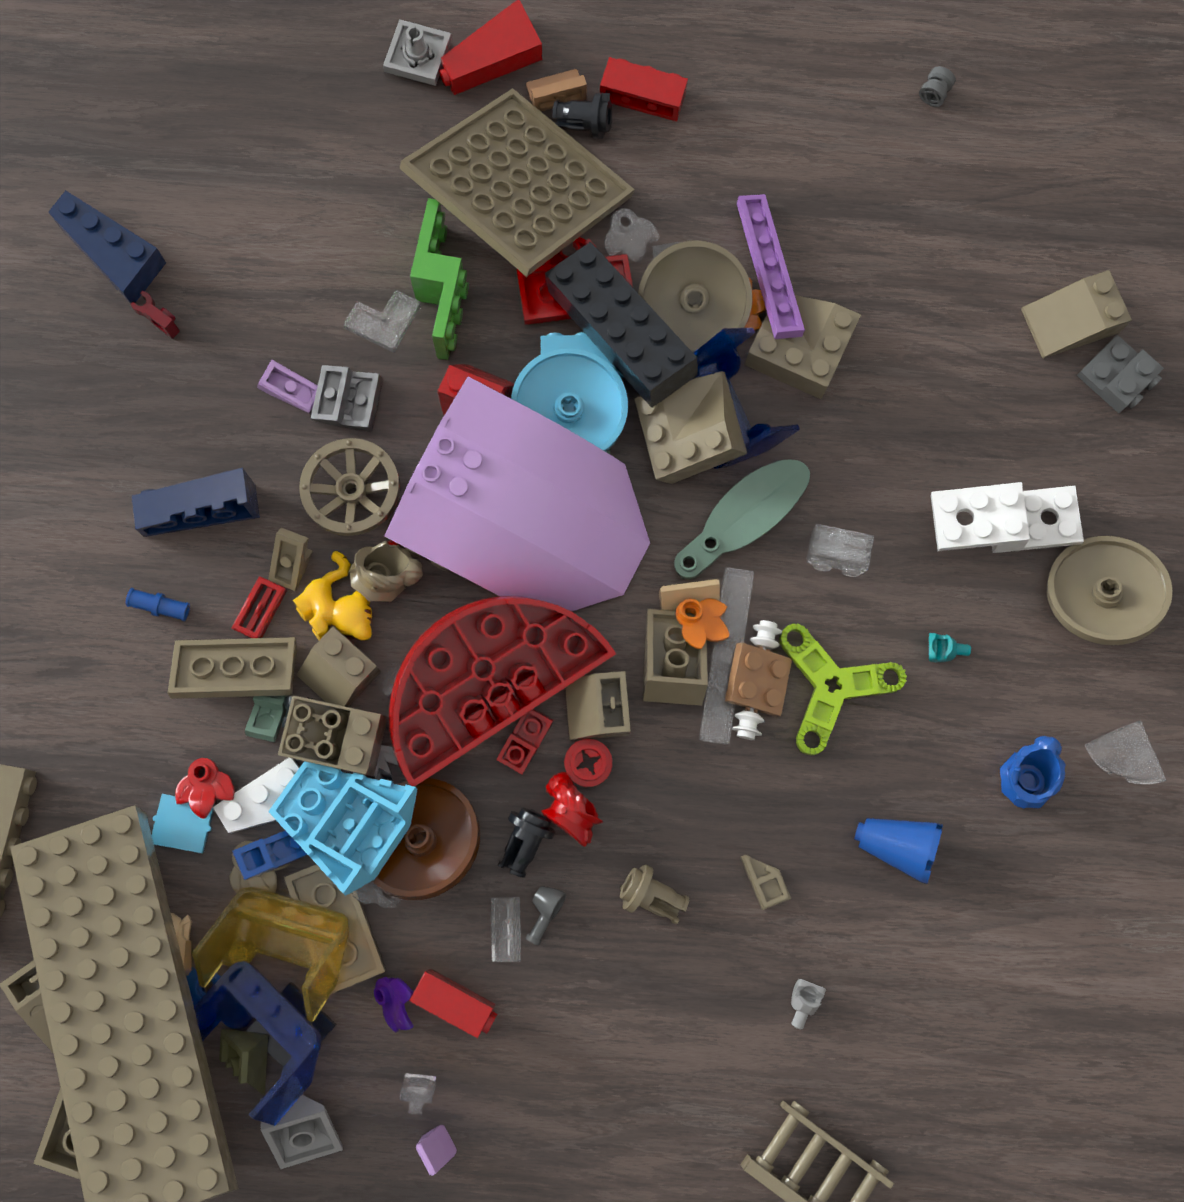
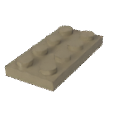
M295 637L176 640L168 695L170 699L292 695L297 647Z
M317 864L284 877L325 996L386 972L357 890L345 896Z

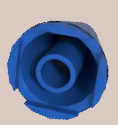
M866 818L865 824L859 822L854 840L860 841V849L917 881L928 884L943 824Z

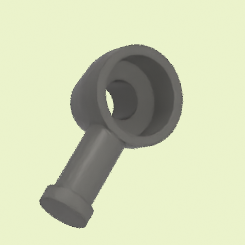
M541 886L538 889L532 903L541 914L530 934L528 933L526 936L528 941L535 945H540L541 938L550 921L556 917L563 906L566 893L545 886Z

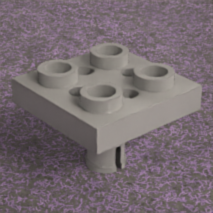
M399 19L383 64L384 72L436 86L440 75L439 70H442L441 57L448 52L452 41L451 33Z

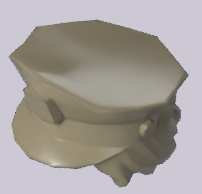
M387 541L374 547L359 549L355 554L354 563L349 570L351 587L361 593L368 601L392 602L406 589L405 586L416 584L423 576L421 562L417 559H412L408 550L400 548L399 545H389Z

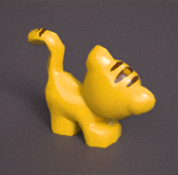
M335 551L332 553L331 559L339 565V568L328 572L322 578L313 580L293 602L297 606L296 610L305 622L310 620L312 632L318 640L330 630L328 626L331 625L335 626L342 635L353 636L358 640H368L372 636L370 626L372 608L370 601L358 591H355L352 595L343 596L337 601H334L332 598L331 584L348 576L351 567L347 557Z

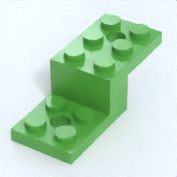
M428 198L410 279L416 301L439 305L432 339L437 358L448 360L450 351H455L457 334H454L456 325H461L463 308H460L461 300L467 298L469 283L466 282L467 270H463L462 259L442 255V251H439L440 243L445 242L447 237V225H444L445 212H441L440 203L436 199Z

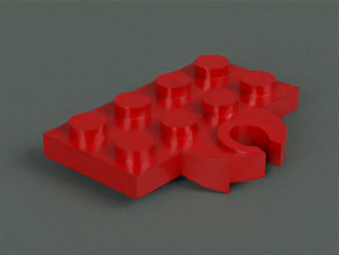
M579 237L573 241V247L578 251L589 242L592 243L589 238L586 240ZM563 250L527 277L517 269L525 325L572 319L548 292L545 273L569 257L563 254ZM628 255L605 257L633 287Z

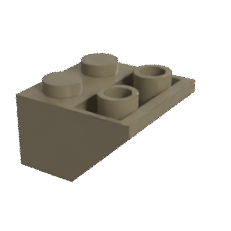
M625 671L595 673L583 676L565 687L569 741L630 735Z

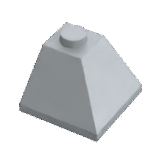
M292 1089L260 1099L261 1132L280 1169L343 1150L342 1143L324 1105Z

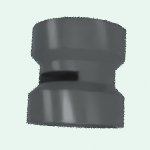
M934 67L928 76V81L923 84L919 91L922 101L930 106H941L947 97V92L952 89L956 82L955 75L945 67Z

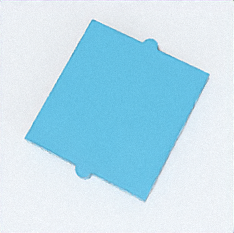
M162 794L157 815L153 816V821H155L152 831L153 843L155 845L203 854L208 832L212 831L210 823L214 811L213 807L208 816L202 819L191 810L189 802L177 804L175 796Z

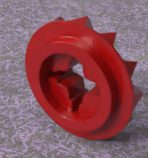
M582 739L575 742L568 749L564 760L565 770L575 784L584 787L597 786L608 778L612 770V756L609 749L600 741ZM583 751L590 759L600 756V759L593 764L594 775L591 771L589 772L588 768L576 769L583 763Z

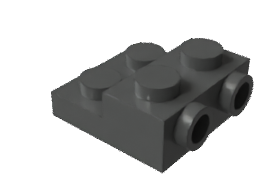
M1116 335L1076 376L1117 413H1120L1127 406L1132 409L1143 399L1144 396L1140 392L1145 387L1150 391L1162 379L1158 374L1164 368L1146 351L1142 349L1137 353L1121 337Z

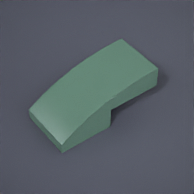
M289 695L254 696V707L245 728L246 736L275 742L285 713L284 698L289 697Z

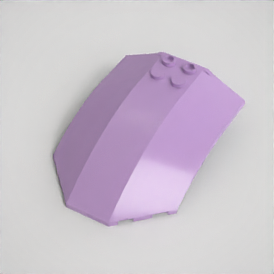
M467 377L438 425L405 489L384 536L500 597L519 596L538 599L561 606L569 611H575L624 595L650 544L624 463L561 425L470 377Z

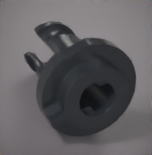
M595 93L593 101L571 100L560 102V100L556 99L553 105L552 118H557L555 124L559 127L591 130L594 139H603L605 132H609L612 125L610 93Z
M521 808L520 812L511 811L508 820L515 827L505 847L504 857L502 861H499L498 866L510 868L509 873L525 878L527 866L533 861L542 838L553 839L555 831L550 827L552 822L550 819L533 809Z

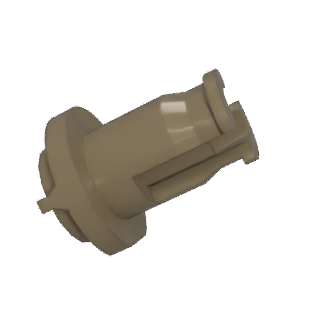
M645 864L639 869L633 868L625 879L624 884L620 886V899L624 900L623 909L632 913L639 906L657 916L667 917L673 924H678L679 910L686 912L689 896H682L673 888L653 879L652 867Z

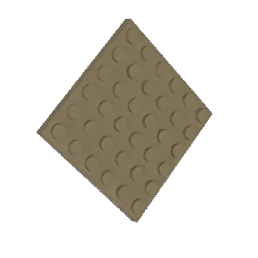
M513 88L401 160L400 170L526 277L629 200L635 190Z

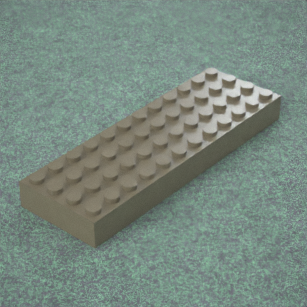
M134 805L10 847L84 1201L206 1202L238 1190L146 813Z

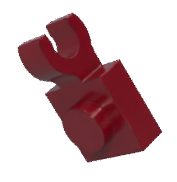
M142 291L140 294L146 300V303L143 306H138L132 302V308L137 314L149 319L154 326L171 339H174L180 332L174 323L176 320L175 316L164 307L161 310L156 308L150 294Z

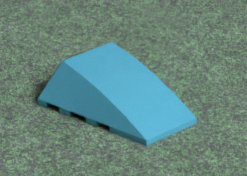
M304 761L268 812L346 896L375 880L410 828L418 789L410 785L401 786L394 784L392 781L367 778L363 774H350L342 772L337 768Z

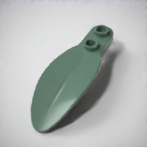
M780 460L755 470L739 481L715 506L705 524L703 532L677 554L674 561L676 573L683 579H695L719 559L722 554L741 549L770 531L790 512L805 492L810 479L808 467L798 460ZM714 540L716 546L714 548H707L705 545L706 541ZM686 559H692L695 563L692 567L687 568L683 565V562Z

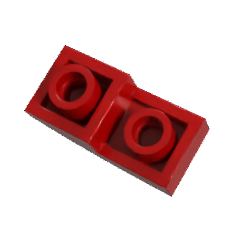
M535 709L521 716L496 760L523 775L554 720Z

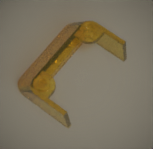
M254 887L244 888L235 894L192 952L199 985L206 988L222 964L234 968L242 967L250 963L257 953L309 968L305 982L302 985V993L307 1021L314 1022L338 983L349 936V923L347 917L342 913Z

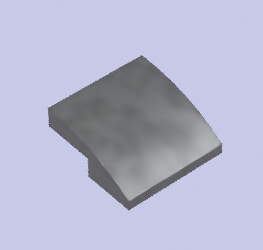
M322 365L311 419L338 427L372 431L383 377L378 373L353 372L349 367Z

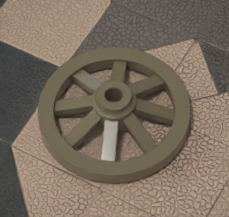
M356 438L340 439L326 444L310 457L300 478V498L310 518L324 530L343 536L360 535L380 526L394 511L400 495L399 474L390 456L376 444ZM355 451L366 453L373 457L360 475L356 474ZM343 452L346 454L347 474L344 475L328 461L329 458ZM382 464L387 472L388 480L366 484L379 465ZM320 466L336 481V485L313 484L314 476ZM356 488L355 493L348 494L350 489ZM388 491L381 507H378L366 497V494ZM312 494L336 495L338 497L318 510L314 504ZM359 503L373 514L364 520L355 522L356 505ZM347 504L345 523L327 518L341 506Z

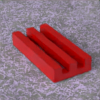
M259 576L232 629L250 638H262L287 592L286 588ZM263 586H267L268 588L247 627H242ZM274 590L277 591L256 631L253 632Z

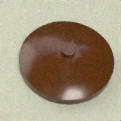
M427 778L415 786L418 790L410 828L375 880L372 881L385 893L404 900L433 898L453 888L465 877L472 867L480 845L478 817L465 795L447 782ZM404 781L397 785L405 786L409 784L407 781Z

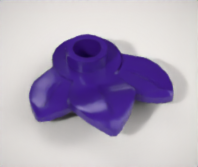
M383 977L376 981L374 997L377 1003L382 1005L386 1023L395 1033L399 1029H412L414 1026L407 1015L404 1004L410 1000L413 991L399 978Z

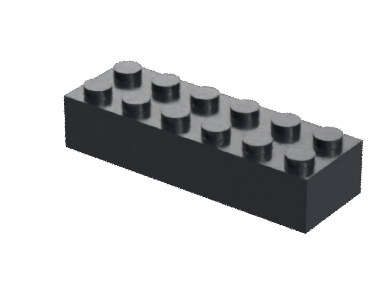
M591 242L545 273L548 292L651 408L698 375L697 356Z

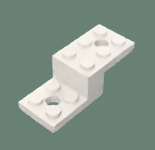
M1022 482L931 492L938 551L992 546L993 553L1079 545L1084 542L1075 486L1023 491ZM1045 511L1054 513L1057 518L1056 523L1053 525L1045 524L1041 520V513ZM959 512H968L971 514L973 522L970 525H961L957 521L956 515Z

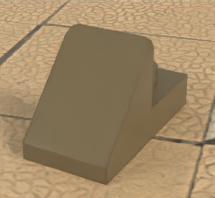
M280 528L275 537L269 581L296 591L313 553L312 550L307 548L309 538Z

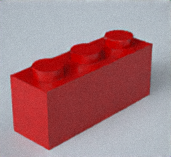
M609 57L600 83V93H610V101L614 105L677 122L686 95L688 78L681 77L676 73L662 72L651 66L633 64L625 59Z

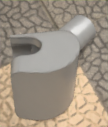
M802 979L796 981L791 999L792 1007L797 1010L791 1023L794 1027L798 1029L804 1028L808 1015H813L821 1005L820 1002L826 992L825 988Z

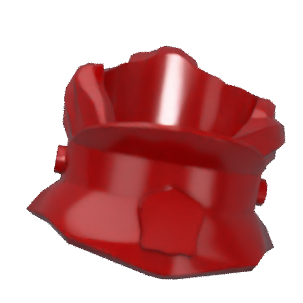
M560 772L550 778L549 783L546 785V792L555 800L549 808L541 810V812L574 838L581 846L586 847L588 843H591L592 827L603 823V821L598 818L594 804L586 799L574 786L570 775L566 772Z

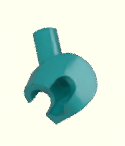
M929 633L930 662H948L953 660L956 655H970V645L957 643L955 639L947 634Z

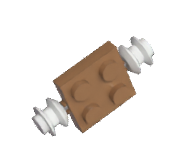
M762 620L760 624L753 625V628L758 633L756 637L750 638V641L755 646L736 643L725 701L745 707V711L735 714V717L740 722L739 726L732 727V730L737 731V737L747 740H754L755 736L762 735L757 730V724L763 723L764 719L757 714L758 712L772 716H781L792 658L770 652L771 649L780 645L775 641V635L782 634V630L777 628V624L771 621Z

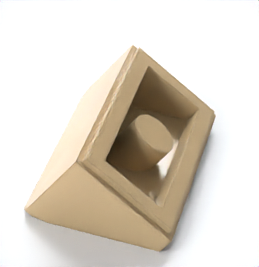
M717 579L662 586L659 591L661 610L676 611L677 606L687 599H695L699 602L707 598L720 600V583Z

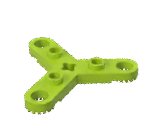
M798 623L786 626L782 634H780L779 641L781 647L815 688L796 736L798 749L806 755H817L825 749L844 699L895 693L903 688L907 681L905 669L901 665L892 662L840 669L818 641L813 638L808 629ZM792 631L800 633L803 638L802 645L795 647L789 644L787 641L788 633ZM886 670L896 672L898 675V683L896 685L890 686L884 682L883 674ZM835 678L837 679L836 684L840 686V690L835 689L831 693L828 691L829 686L825 684V681ZM807 732H814L819 736L820 743L817 748H810L804 744V736Z

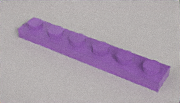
M766 195L739 196L737 207L774 339L802 337L805 331Z

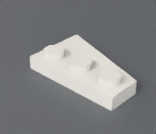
M287 758L235 792L233 800H223L213 807L228 833L276 821L268 811L300 768L295 759Z

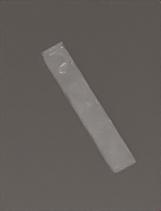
M725 567L720 602L724 603L727 609L720 619L726 625L730 635L723 641L713 642L699 741L729 745L735 704L726 702L725 697L736 643H744L754 571Z

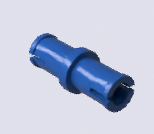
M130 588L125 602L127 607L149 611L152 616L159 617L164 615L180 619L181 621H186L190 611V603L188 602L185 603L166 598L165 594L162 593L154 595L135 590L134 588Z

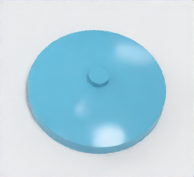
M578 348L554 349L534 358L523 368L517 377L511 395L512 400L561 425L605 452L615 444L622 433L628 413L626 389L617 371L600 356Z

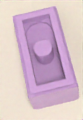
M271 360L257 385L258 389L307 413H310L314 405L318 385L274 360Z
M439 1125L422 1135L416 1145V1150L431 1176L436 1174L457 1152L444 1125Z

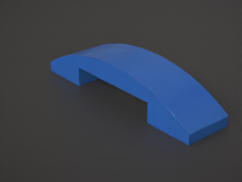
M286 830L232 851L244 880L308 856Z

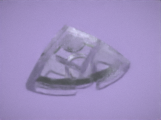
M1140 720L1085 744L1091 758L1108 774L1113 772L1125 777L1127 782L1134 784H1154L1167 781Z

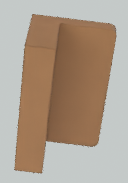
M577 69L526 83L532 105L541 112L553 109L556 99L560 100V102L587 100V83L584 75L579 76Z

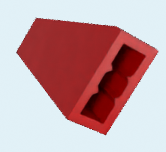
M521 1L513 2L441 57L442 70H439L441 80L445 87L450 86L454 95L542 60V43Z

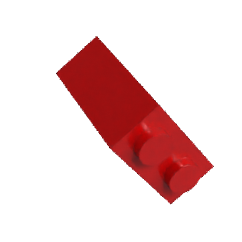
M432 969L424 972L409 1000L476 1038L479 1037L481 1032L488 1034L498 1015L493 1012L495 1003Z

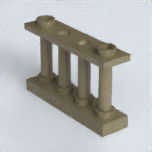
M782 1101L779 1105L789 1115L763 1155H758L754 1159L747 1154L741 1163L744 1171L785 1202H827L852 1161L866 1170L868 1174L850 1202H866L879 1181L890 1189L894 1185L886 1177L889 1172L874 1159L868 1164L807 1118L810 1112L795 1101H793L791 1106L785 1101ZM799 1122L815 1132V1135L789 1175H784L780 1179L771 1172L774 1168L772 1164ZM827 1141L842 1153L814 1196L810 1195L807 1199L798 1192L800 1189L798 1184Z

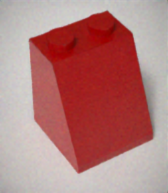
M468 364L449 365L438 389L443 415H445L467 377L486 385L510 399L515 383Z

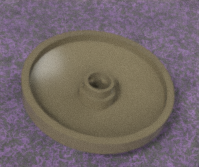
M703 240L679 242L660 252L646 268L638 294L697 357L714 354L729 346L743 331L752 308L751 283L743 265L724 247Z
M1097 536L1084 539L1082 544L1069 546L1057 557L1048 577L1047 598L1055 617L1071 633L1097 644L1123 645L1145 638L1160 626L1171 604L1172 582L1164 564L1146 547L1121 537Z

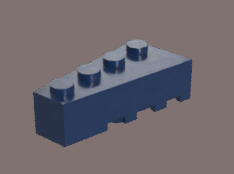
M66 190L49 210V214L62 231L106 276L130 304L137 302L141 296L140 293L147 289L166 264L155 246Z
M243 467L160 489L143 490L140 494L132 495L135 529L143 537L260 518L256 485Z

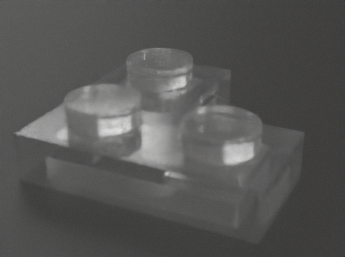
M395 290L382 313L356 301L343 325L346 330L395 353L421 308V303Z

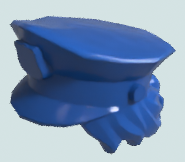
M1040 736L1035 739L1034 744L1023 746L1018 752H1014L1000 767L1001 791L1014 805L1023 809L1041 808L1052 796L1060 791L1065 779L1066 766L1065 762L1059 757L1062 751L1060 742L1054 737Z

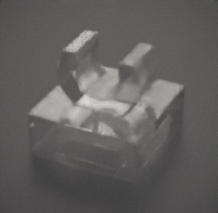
M405 1073L400 1091V1100L410 1101V1114L421 1115L424 1103L432 1104L436 1089V1076Z

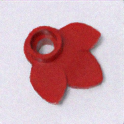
M199 758L192 762L188 769V775L178 783L175 798L177 804L189 802L191 810L198 817L205 819L210 813L216 798L230 801L234 799L235 792L229 775L219 772L216 763L211 759ZM204 767L205 775L199 778V770Z

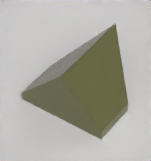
M221 1029L219 1060L226 1062V1068L232 1067L233 1076H239L238 1082L240 1084L248 1083L265 1096L268 1035L234 1029Z

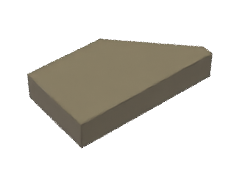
M747 855L740 857L761 910L791 899L779 869Z

